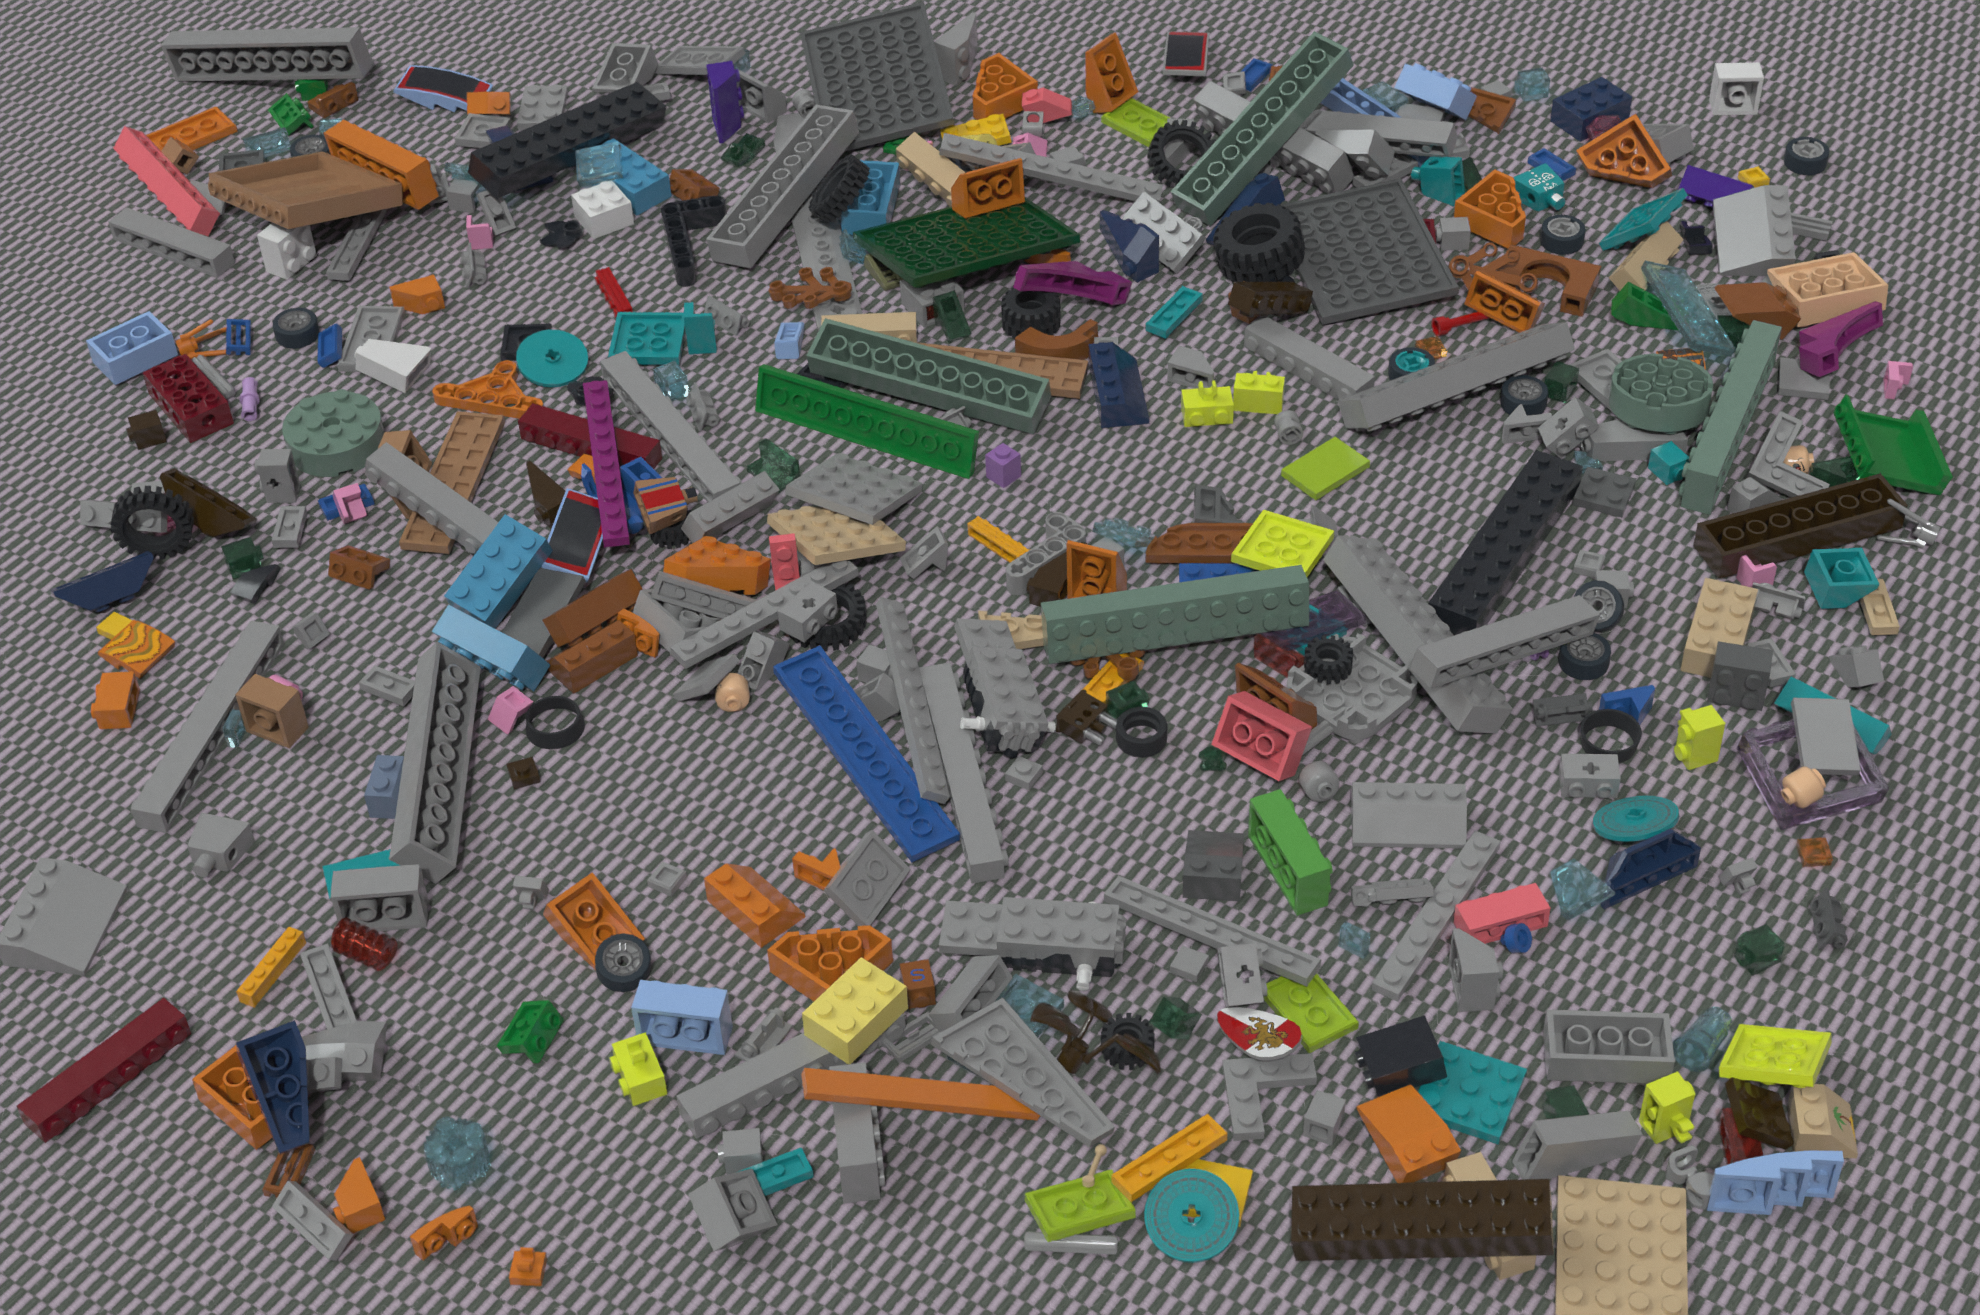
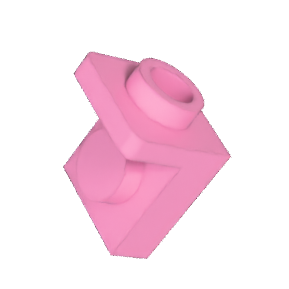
M1888 361L1883 379L1884 396L1886 399H1895L1897 390H1901L1903 384H1909L1913 370L1912 363Z

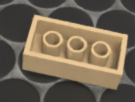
M1705 578L1685 645L1681 671L1711 678L1718 641L1745 645L1758 589Z

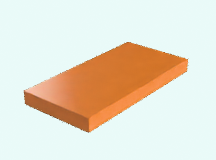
M215 106L146 136L160 151H162L170 137L195 150L238 131L236 125Z

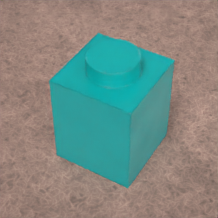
M1670 441L1651 449L1648 469L1662 482L1669 485L1684 478L1682 477L1685 463H1689V456Z

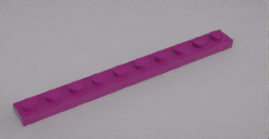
M607 380L583 383L604 547L629 545Z

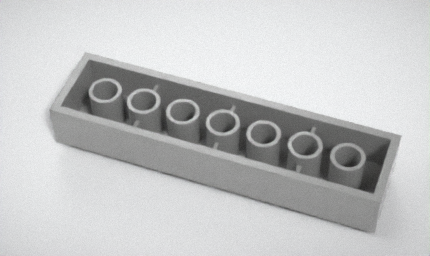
M1209 81L1194 98L1197 112L1203 121V126L1209 131H1216L1220 136L1250 103V101L1212 81ZM1300 127L1269 160L1274 166L1285 168L1289 174L1302 177L1306 183L1317 185L1327 194L1343 191L1354 177L1344 150Z

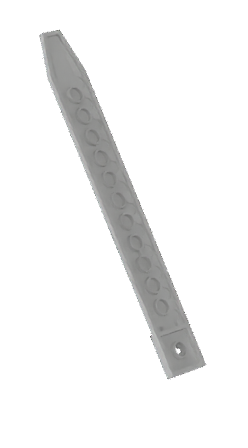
M799 113L778 116L774 136L775 153L778 152L804 120ZM817 185L791 217L802 267L812 268L814 277L821 285H829L828 282L821 280L819 273L825 267L833 268L834 275L838 280L849 282L852 285V295L847 300L835 301L834 298H831L812 308L817 330L819 331L822 315L862 314L838 218L826 224L809 211V202L813 198V193L817 191Z

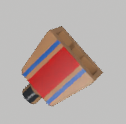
M675 477L635 481L633 494L649 534L684 520L687 513V504L698 501L695 488L690 487L681 490Z

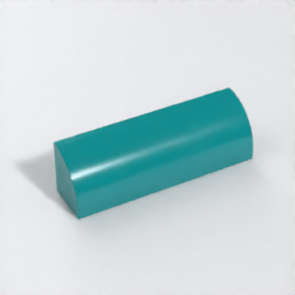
M1791 676L1774 704L1792 713L1791 702L1793 698H1836ZM1850 706L1856 745L1872 754H1877L1892 735L1890 726Z

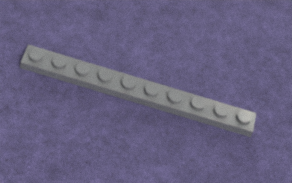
M947 133L943 135L939 155L984 166H992L1021 158L1023 162V175L1136 201L1145 192L1160 203L1162 184Z
M881 597L876 606L920 797L945 804L950 795L904 604Z

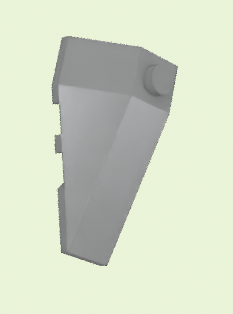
M355 1021L303 1036L302 1039L306 1046V1059L341 1058V1080L380 1082L387 1023Z

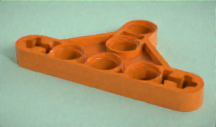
M510 360L499 362L490 374L459 385L440 383L432 390L434 401L437 405L504 415L520 419L532 403L543 406L541 399L523 394L515 382L518 378L516 363ZM511 370V372L509 373H501L503 371ZM497 385H503L502 387H499V388H492V387L497 386ZM467 396L471 397V398L465 399V400H464V399H461V398L467 397ZM488 400H494L491 403H483ZM508 404H516L512 407H505Z

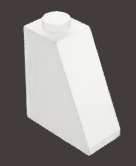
M368 339L355 352V369L406 393L429 367L431 348Z

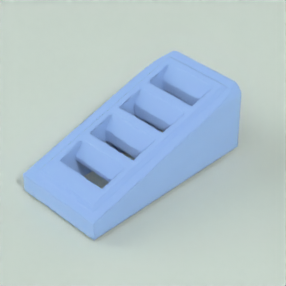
M803 322L781 323L774 342L777 359L799 358L805 328Z

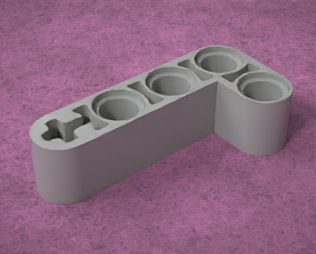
M1053 512L1048 514L1045 519L1046 540L1006 566L1007 591L1017 596L1027 593L1026 587L1030 577L1033 578L1040 567L1065 553L1068 540L1086 543L1085 529L1064 513Z

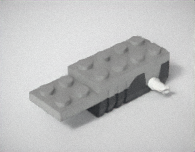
M957 618L954 628L966 660L963 669V680L976 718L962 717L960 728L980 731L987 751L1003 752L1005 756L1010 758L1017 757L1019 752L1033 753L1039 748L1045 732L1054 733L1056 725L1054 721H1047L1023 650L1016 649L1007 621Z
M1003 897L1002 904L946 901L939 941V953L979 956L1000 955L1006 967L1013 968L1015 971L1027 969L1029 972L1042 970L1043 973L1077 975V989L1086 991L1089 989L1091 976L1112 977L1115 968L1123 964L1126 918L1119 914V905L1095 902L1085 903Z

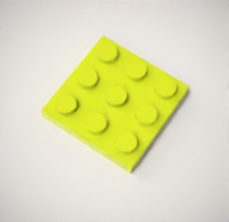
M1263 510L1232 552L1231 562L1259 571L1302 565L1308 577L1333 541L1334 530Z
M1739 1024L1719 1065V1077L1730 1079L1734 1077L1743 1081H1760L1766 1085L1779 1083L1792 1085L1796 1088L1814 1087L1832 1044L1831 1033Z

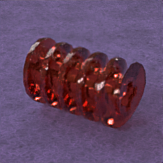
M347 917L342 918L337 923L331 938V947L334 952L343 954L347 958H352V960L358 963L361 962V964L367 967L370 966L376 971L386 968L392 962L398 950V943L395 938H388L386 934H379L377 930H370L368 926H361L360 923L352 922Z

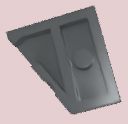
M1203 485L1195 486L1193 523H1243L1242 520H1237L1233 514L1235 509L1226 500V495L1221 488Z

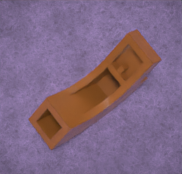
M1090 319L1075 331L1060 336L1047 335L1033 327H1029L1015 337V353L1085 360L1089 357V344H1094V337H1098V322Z

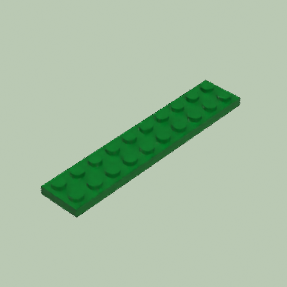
M766 364L759 366L756 412L966 479H970L974 474L979 437L978 430Z

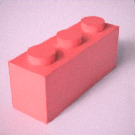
M1532 883L1456 904L1453 923L1456 928L1463 930L1486 944L1501 940V935L1505 934L1506 928L1511 924L1523 923L1528 926L1530 931L1548 927L1551 908L1537 884Z

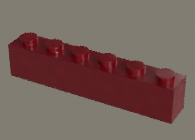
M532 403L518 420L522 440L580 457L583 454L592 456L588 419ZM614 427L619 468L642 457L655 469L663 459L660 440Z
M162 998L18 1104L16 1107L23 1123L44 1143L59 1135L65 1128L87 1114L89 1110L110 1097L113 1092L129 1080L134 1079L137 1074L153 1062L158 1061L165 1053L190 1036L192 1033L185 1015L165 998Z

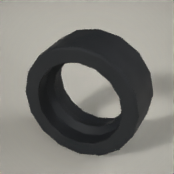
M1140 706L1130 708L1118 717L1116 741L1118 747L1124 753L1133 757L1145 758L1156 755L1166 746L1168 724L1165 717L1159 711L1150 707ZM1137 726H1147L1155 729L1157 733L1148 738H1135L1126 731Z

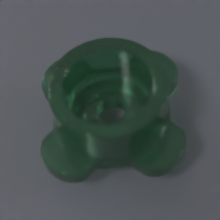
M1215 746L1204 748L1199 752V758L1201 759L1199 768L1205 772L1225 770L1227 768V764L1224 762L1226 753Z

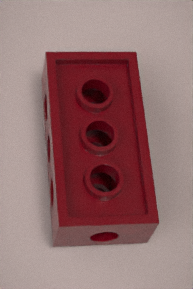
M187 354L177 356L172 360L142 372L150 397L190 443L234 424L228 401Z

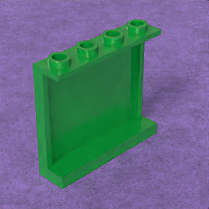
M1846 394L1841 402L1836 405L1833 414L1860 479L1881 473L1891 486L1935 495L1942 494L1953 476L1925 411L1915 409L1907 421L1854 410L1850 397Z

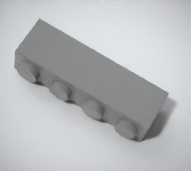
M764 471L690 512L681 529L692 543L704 536L716 537L771 506L780 489Z

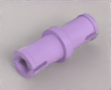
M252 377L244 378L242 381V393L240 395V403L242 404L241 417L245 421H253L257 418V405L259 404V395L257 394L258 382L257 380L254 381L255 378Z

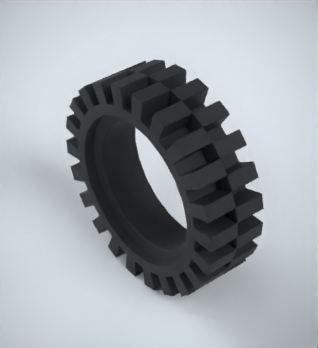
M1174 120L1172 125L1168 122L1164 127L1161 126L1151 141L1147 154V159H1150L1148 162L1149 168L1153 167L1152 173L1154 176L1158 173L1160 174L1158 177L1160 182L1167 179L1166 186L1168 187L1171 186L1172 182L1176 186L1189 171L1177 169L1168 162L1164 154L1166 144L1173 140H1186L1194 144L1203 156L1216 141L1215 139L1210 140L1212 136L1210 132L1203 134L1205 127L1202 125L1199 130L1195 129L1196 122L1192 121L1190 126H1187V120H1182L1181 125H1179L1178 120Z
M852 154L845 156L844 159L842 158L839 164L836 163L833 170L827 173L828 176L822 179V184L816 188L817 191L813 193V198L809 202V211L826 224L839 218L842 215V211L845 212L848 209V205H852L854 202L853 199L858 197L860 194L859 190L865 186L864 183L868 180L867 176L870 173L868 166Z
M145 486L144 492L141 491L140 487H135L133 493L128 490L125 492L124 497L121 495L118 501L115 502L110 524L111 534L114 533L113 538L115 542L119 541V546L122 549L128 546L127 552L130 554L137 550V555L147 551L151 552L153 557H155V554H158L160 560L165 559L166 553L170 558L174 557L176 551L181 553L184 550V546L187 547L189 540H191L194 517H192V508L189 509V503L187 501L182 502V496L179 494L172 498L173 491L167 489L164 494L161 493L162 487L156 486V492L151 491V486ZM139 510H158L169 515L174 520L176 528L164 536H149L135 530L129 522V517Z
M843 583L831 590L836 593L837 604L844 606L849 611L847 618L838 624L822 626L816 634L812 635L805 642L793 637V641L796 644L800 642L801 647L804 648L809 644L811 649L821 646L824 651H828V646L832 645L834 651L839 650V643L845 648L849 646V639L853 642L858 640V635L861 636L864 632L863 628H866L867 620L864 596H861V591L859 589L855 590L854 585L851 583L847 587L846 583Z

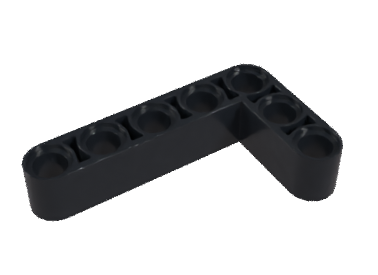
M716 195L670 202L661 207L665 238L676 283L679 286L689 287L697 281L695 262L687 231L717 226L727 214L726 200L722 196Z

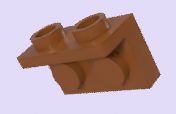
M349 82L345 85H336L332 89L317 95L315 98L307 101L309 109L322 118H326L358 101L355 83Z
M672 169L669 179L671 193L682 201L718 195L720 188L693 169Z
M347 545L330 552L328 575L350 584L372 589L374 587L375 575L390 568V559Z

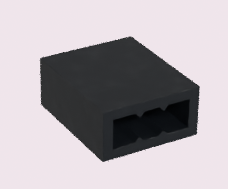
M1425 1015L1356 1037L1359 1049L1355 1050L1354 1054L1359 1068L1365 1067L1366 1071H1363L1362 1074L1367 1089L1373 1088L1377 1098L1410 1084L1416 1088L1447 1078L1443 1056Z

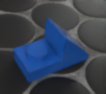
M1654 685L1601 694L1599 710L1615 709L1631 715L1641 725L1652 708L1655 687Z

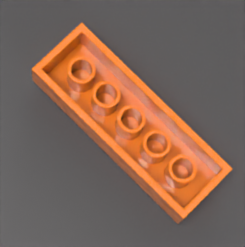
M342 120L324 132L332 156L402 183L403 203L419 210L439 197L436 181L431 174V165L425 157L406 150L346 120Z

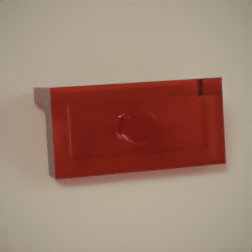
M1257 634L1254 637V658L1284 677L1288 678V671L1293 665L1297 668L1304 665V656L1275 638L1270 637L1267 639L1261 634Z
M1722 1108L1718 1129L1726 1165L1744 1159L1764 1156L1760 1141L1738 1133L1732 1108Z

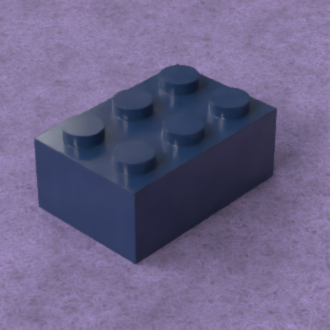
M1600 77L1553 99L1550 122L1581 142L1629 118L1632 96L1604 77Z

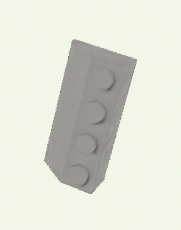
M1352 782V846L1463 849L1467 836L1466 785Z

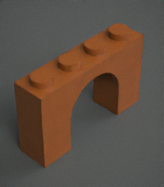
M1510 245L1509 249L1516 248L1521 255L1520 260L1517 263H1508L1497 271L1521 276L1524 273H1532L1536 278H1548L1560 282L1565 286L1562 292L1560 312L1580 317L1584 316L1599 285L1600 265ZM1511 252L1509 254V259H1515L1517 257L1516 252ZM1508 284V285H1510V286H1512V287H1515L1516 289L1520 290V287H1519V286L1512 285V284Z

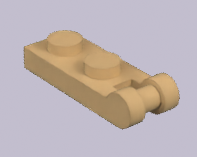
M1877 579L1880 584L1879 587L1859 599L1871 635L1898 634L1900 626L1883 579Z

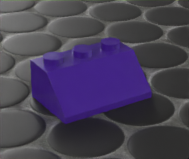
M732 61L706 64L712 120L719 144L724 143L741 128V119L744 118L743 107L739 105V100H742L741 88L737 87V82H740L739 70L734 69Z
M1687 165L1678 190L1684 188L1688 196L1684 200L1692 203L1699 200L1704 202V206L1713 209L1714 199L1753 189L1754 186Z

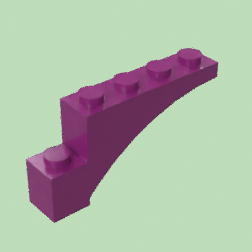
M1078 261L1020 265L1015 275L1016 279L1013 288L1019 291H1048L1071 294L1116 305L1126 303L1132 281L1113 271L1097 272Z
M1874 301L1799 331L1800 369L1818 377L1838 370V358L1852 342L1864 334L1883 326L1882 303Z

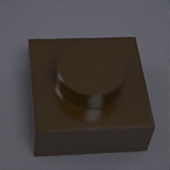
M533 756L506 764L514 790L540 783Z

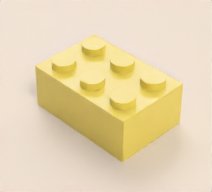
M861 957L802 1013L804 1035L845 1063L851 1064L908 1009L907 986Z

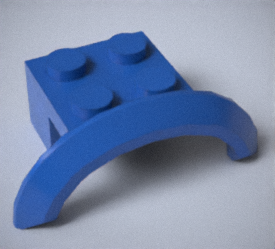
M642 457L620 467L627 527L630 534L640 532L644 522L633 494L635 481L662 478ZM583 463L581 479L588 495L598 498L592 470Z

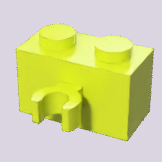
M1254 371L1252 374L1236 373L1233 392L1234 411L1278 415L1282 412L1285 377L1271 375L1270 372H1267L1266 375H1258L1257 371Z
M1213 380L1210 388H1203V382L1199 381L1198 388L1182 389L1181 411L1184 427L1233 424L1234 404L1230 386L1217 387L1216 381Z
M1712 705L1695 710L1691 708L1680 710L1681 720H1678V737L1674 747L1677 759L1682 761L1688 770L1718 762L1726 723Z
M646 1032L611 1044L614 1056L609 1057L612 1070L614 1074L620 1073L621 1079H618L622 1095H629L633 1106L667 1095L664 1074Z
M1678 1071L1646 1084L1639 1123L1655 1144L1674 1136L1680 1143L1692 1139L1689 1131L1694 1130V1125L1690 1121L1695 1098L1693 1086L1688 1081H1685Z

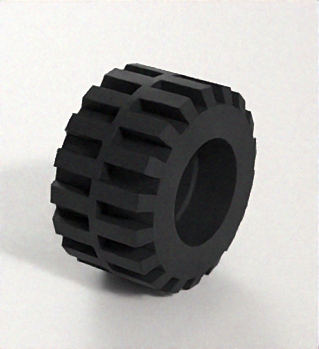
M1012 287V290L1005 292V295L1002 297L1001 314L1003 330L1008 336H1012V339H1015V337L1029 327H1033L1047 335L1057 333L1061 324L1059 295L1057 292L1019 291Z

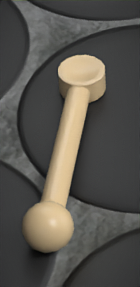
M1103 1144L1095 1147L1096 1155L1089 1173L1082 1178V1185L1084 1187L1095 1185V1172L1101 1157L1107 1153V1148Z

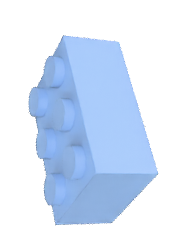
M1405 63L1394 87L1416 101L1434 108L1445 109L1446 113L1464 120L1467 119L1477 95L1470 92L1472 88L1462 84V81L1453 77L1449 79L1444 74L1435 70L1431 72L1426 67L1414 63V66Z
M150 311L86 340L92 362L114 385L125 382L127 379L178 355L172 333Z
M640 980L631 1007L636 1035L646 1032L653 1047L725 1055L733 1028L727 990L715 987L706 988L688 984L680 985Z

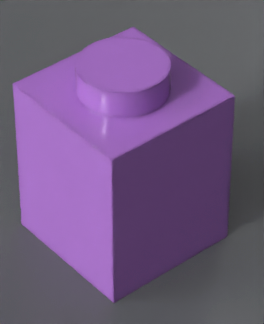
M1000 444L985 455L986 477L1002 488L1007 487L1021 477V454L1006 444Z

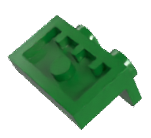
M287 93L268 109L287 136L297 130L303 122L311 129L314 127L310 121L312 116L304 108L305 106L297 97L292 99Z
M550 1000L522 1002L498 1042L497 1048L502 1054L525 1053L532 1063H539L564 1019Z

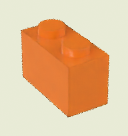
M134 671L102 673L100 684H97L95 689V703L91 704L92 718L96 719L99 729L132 728L140 693Z

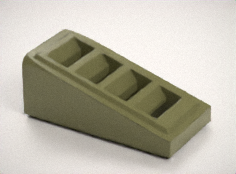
M872 254L865 255V268L885 291L900 287V281L904 280Z

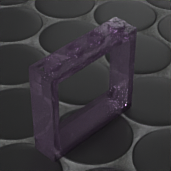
M1794 720L1787 722L1777 721L1768 727L1761 729L1751 728L1743 733L1737 750L1780 830L1882 803L1889 790V786L1854 724L1861 769L1860 775L1865 784L1823 795L1821 799L1802 809L1794 804L1788 805L1781 795L1782 788L1760 749L1761 746L1795 738Z

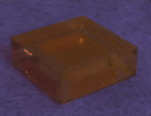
M1438 336L1415 342V348L1429 352L1434 357V360L1447 356V350Z
M1826 837L1797 839L1796 847L1803 867L1829 866L1832 864L1833 858Z

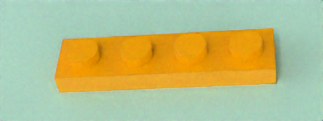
M1207 1113L1111 1175V1183L1130 1202H1133L1153 1189L1165 1176L1184 1169L1226 1142L1228 1133Z

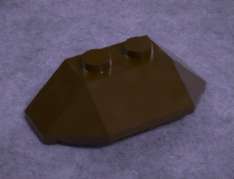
M175 468L162 472L160 475L165 493L167 489L173 491L172 498L179 494L182 496V502L187 501L189 503V509L192 508L193 525L200 528V531L206 535L214 537L244 529L255 524L257 518L244 508L205 484L182 474L181 471Z

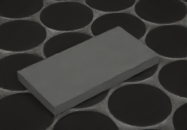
M540 568L533 577L502 633L529 646L543 658L553 638L542 620L577 599L586 583L584 576Z

